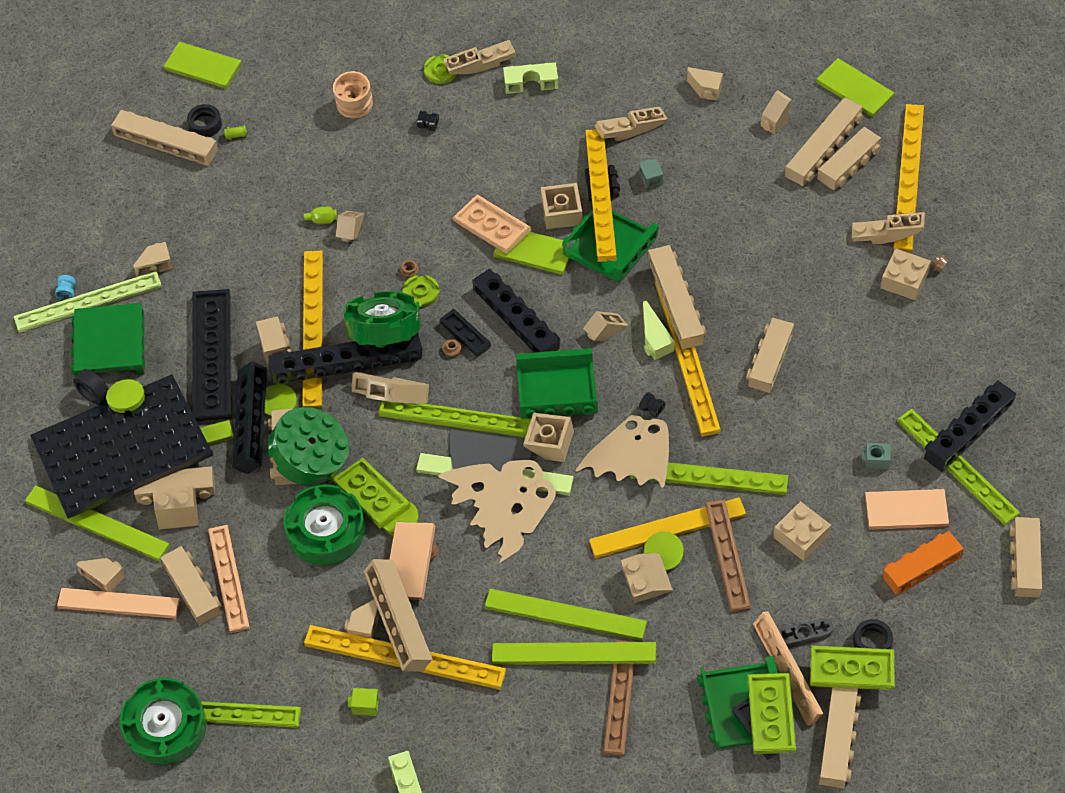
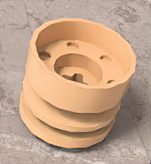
M351 71L341 74L335 80L333 92L340 114L354 119L361 118L371 111L373 98L370 82L365 75L360 72Z

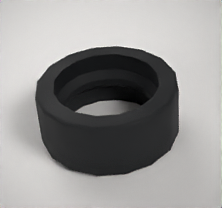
M201 104L192 108L188 113L187 122L190 132H195L204 137H212L220 131L222 121L219 110L209 104ZM206 115L215 118L213 123L207 126H197L194 124L195 120L201 116Z
M83 369L73 379L74 386L78 392L93 404L99 405L106 399L107 391L109 390L108 386L91 370Z
M868 619L862 621L857 626L853 637L854 648H869L861 642V636L865 631L875 630L885 637L884 646L877 649H891L893 633L885 622L878 619Z

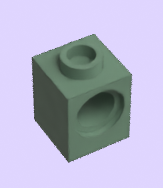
M657 158L639 163V174L646 189L663 185V172Z
M867 443L866 450H862V462H865V469L889 470L891 462L890 444Z

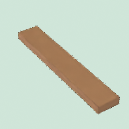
M725 499L706 502L705 507L730 611L749 610L751 605Z
M616 640V642H631V641H620V640ZM613 664L603 751L605 755L624 756L634 664Z

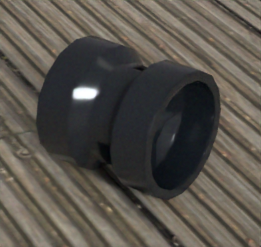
M421 110L417 119V127L422 129L426 127L431 131H436L439 123V114H428L427 111Z
M647 392L641 399L639 408L650 412L651 416L657 418L664 410L666 402L662 399H656L655 395Z

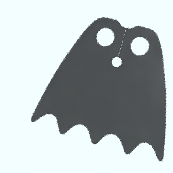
M450 427V452L453 469L478 464H491L500 472L502 466L507 462L529 460L534 452L524 447V437L503 436L502 434L490 432L481 433L480 431L469 429L461 431L455 427ZM477 482L472 484L471 487L473 490L484 489V484Z

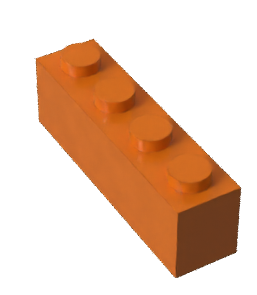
M950 531L944 534L940 533L931 542L921 544L914 552L904 554L897 562L887 564L882 578L893 592L899 595L960 559L964 548Z

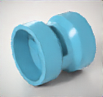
M69 275L58 277V287L55 291V296L58 299L64 300V295H69L68 299L74 297L75 278Z

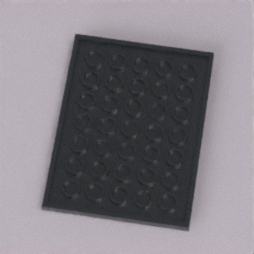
M172 374L143 386L145 399L141 406L133 411L127 410L125 413L115 412L106 402L30 435L68 519L213 456L212 450Z

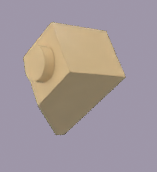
M688 67L687 82L700 98L718 101L723 73Z
M777 90L762 113L760 126L766 131L776 134L788 122L791 99Z
M345 211L338 215L336 237L341 238V241L352 242V240L356 239L365 213Z
M166 242L156 243L145 249L133 265L136 277L154 271L158 273L173 269Z
M596 311L583 329L588 333L587 335L591 340L604 342L629 325L618 313Z
M108 558L80 561L76 564L81 575L105 592H111L125 578L122 571L123 567L118 562H112Z
M374 599L352 611L350 619H347L345 623V631L347 633L373 639L380 616Z

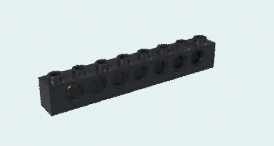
M417 333L409 341L387 344L385 347H376L375 345L368 344L359 345L358 342L353 341L269 355L268 367L273 385H282L293 381H304L329 375H341L352 371L359 372L370 368L377 369L382 366L398 365L399 363L416 362L422 359L423 349L419 334Z

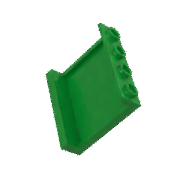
M592 207L591 212L586 214L582 222L574 227L571 235L564 239L562 243L563 255L620 283L656 240L659 225L652 223L646 228L612 211L616 261L598 262Z
M142 303L74 309V316L71 317L72 328H74V332H71V340L74 343V347H71V357L74 359V363H71V373L75 374V377L83 369L91 370L94 373L136 370L137 375L145 374L144 309Z
M592 348L516 354L521 419H532L533 413L556 416L598 413Z
M774 656L766 657L765 663L705 672L704 666L701 667L700 675H697L698 686L703 687L704 693H701L702 705H707L708 712H705V719L707 725L711 724L712 731H709V738L711 743H715L716 750L753 744L748 733L732 713V708L749 698L748 675L778 673Z

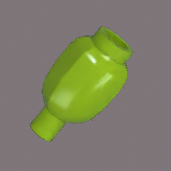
M329 206L315 208L311 213H304V221L312 220L316 224H330L337 220V209H332Z

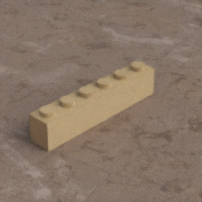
M844 97L786 165L785 177L801 186H804L806 182H811L816 170L824 164L827 158L830 159L832 157L834 149L842 145L844 137L852 133L854 125L862 121L863 106Z
M121 110L111 125L114 136L206 166L210 165L218 152L216 140L211 137H204L195 132H189L179 127L167 125L164 122L136 115L133 112Z
M670 245L648 250V263L681 349L703 345L706 330L704 325L700 324L699 311L694 309L693 296H689L688 283L682 278L683 271L681 266L677 265L676 252H672Z
M373 559L364 570V574L402 671H423L433 659L394 561Z
M832 687L819 785L845 788V783L850 782L851 770L847 768L848 763H852L854 751L850 750V745L855 744L856 731L852 730L853 725L858 723L859 713L855 712V707L860 706L861 694H857L858 688Z

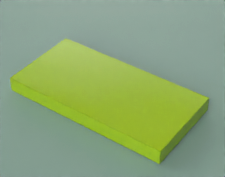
M179 41L166 61L164 70L227 89L242 62L241 60Z
M839 58L816 79V83L840 98L846 97L863 106L862 111L871 117H874L895 94Z
M529 232L508 254L495 248L493 257L561 275H564L570 258L563 255L562 243L564 240Z
M363 457L332 479L333 483L339 486L341 490L348 494L352 493L357 498L363 513L380 529L411 507L410 502Z
M811 645L810 686L894 690V650Z
M789 673L748 675L753 754L796 753Z

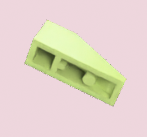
M644 301V350L648 356L651 355L654 360H657L674 351L675 341L648 302Z

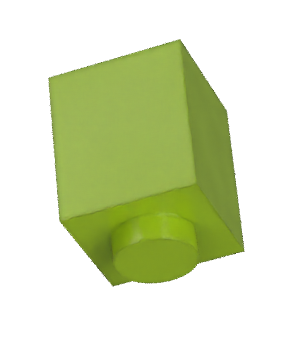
M353 688L352 695L348 697V708H351L352 715L377 716L379 703L378 689Z

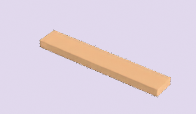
M228 525L210 528L208 531L230 634L250 629Z
M61 588L57 606L59 609L176 619L180 599Z
M768 611L762 612L753 625L769 655L774 656L778 672L789 673L791 696L806 725H812L821 717L823 712Z

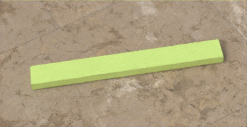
M157 271L16 315L14 320L18 332L22 333L74 316V309L106 306L162 288Z
M420 453L416 470L417 473L439 476L441 473L453 470L451 457ZM523 470L525 478L530 479L534 477V470ZM543 472L542 479L550 481L555 488L556 494L570 496L573 476ZM539 487L536 490L548 492V490L545 487Z

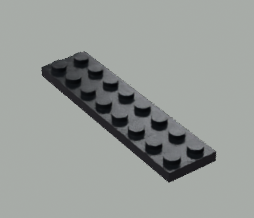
M230 289L192 292L193 415L196 421L232 418Z

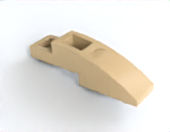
M510 40L479 51L474 47L446 57L443 60L449 74H473L498 67L500 62L516 57V53Z
M661 107L629 111L627 117L597 121L595 128L602 139L614 137L615 141H621L655 129L667 122L668 118Z
M925 212L888 215L887 220L853 223L852 241L871 240L872 244H883L910 237L924 230Z
M355 372L352 379V392L366 395V398L375 400L426 404L428 403L429 384L396 377L388 379Z

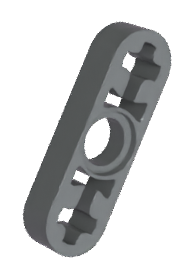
M822 618L780 628L779 632L781 635L785 634L788 637V641H785L787 647L830 637L833 631V624L830 620ZM821 625H824V627L827 628L826 632L820 629ZM805 629L810 635L804 638L798 632ZM793 631L795 632L796 639H794V636H792Z

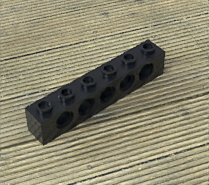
M489 268L472 280L473 290L534 353L560 350L559 336L549 330L546 322L541 321L535 311L525 305L524 300L520 296L517 297L514 294L513 289L502 281L498 273H494Z
M253 361L240 368L237 377L232 468L245 474H249L261 467L263 457L267 368Z
M997 381L994 385H989L981 397L977 396L969 408H964L958 419L954 418L946 430L942 429L934 441L931 440L926 445L924 459L943 472L1012 406L1017 393L1000 381Z

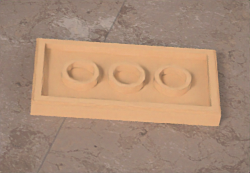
M476 195L453 217V220L463 228L505 254H508L531 231L530 226L479 195Z
M944 489L865 492L869 530L949 526Z
M396 522L390 560L394 561L407 597L410 600L424 599L436 527L434 523Z

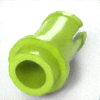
M245 125L224 129L226 140L232 141L233 138L247 136Z

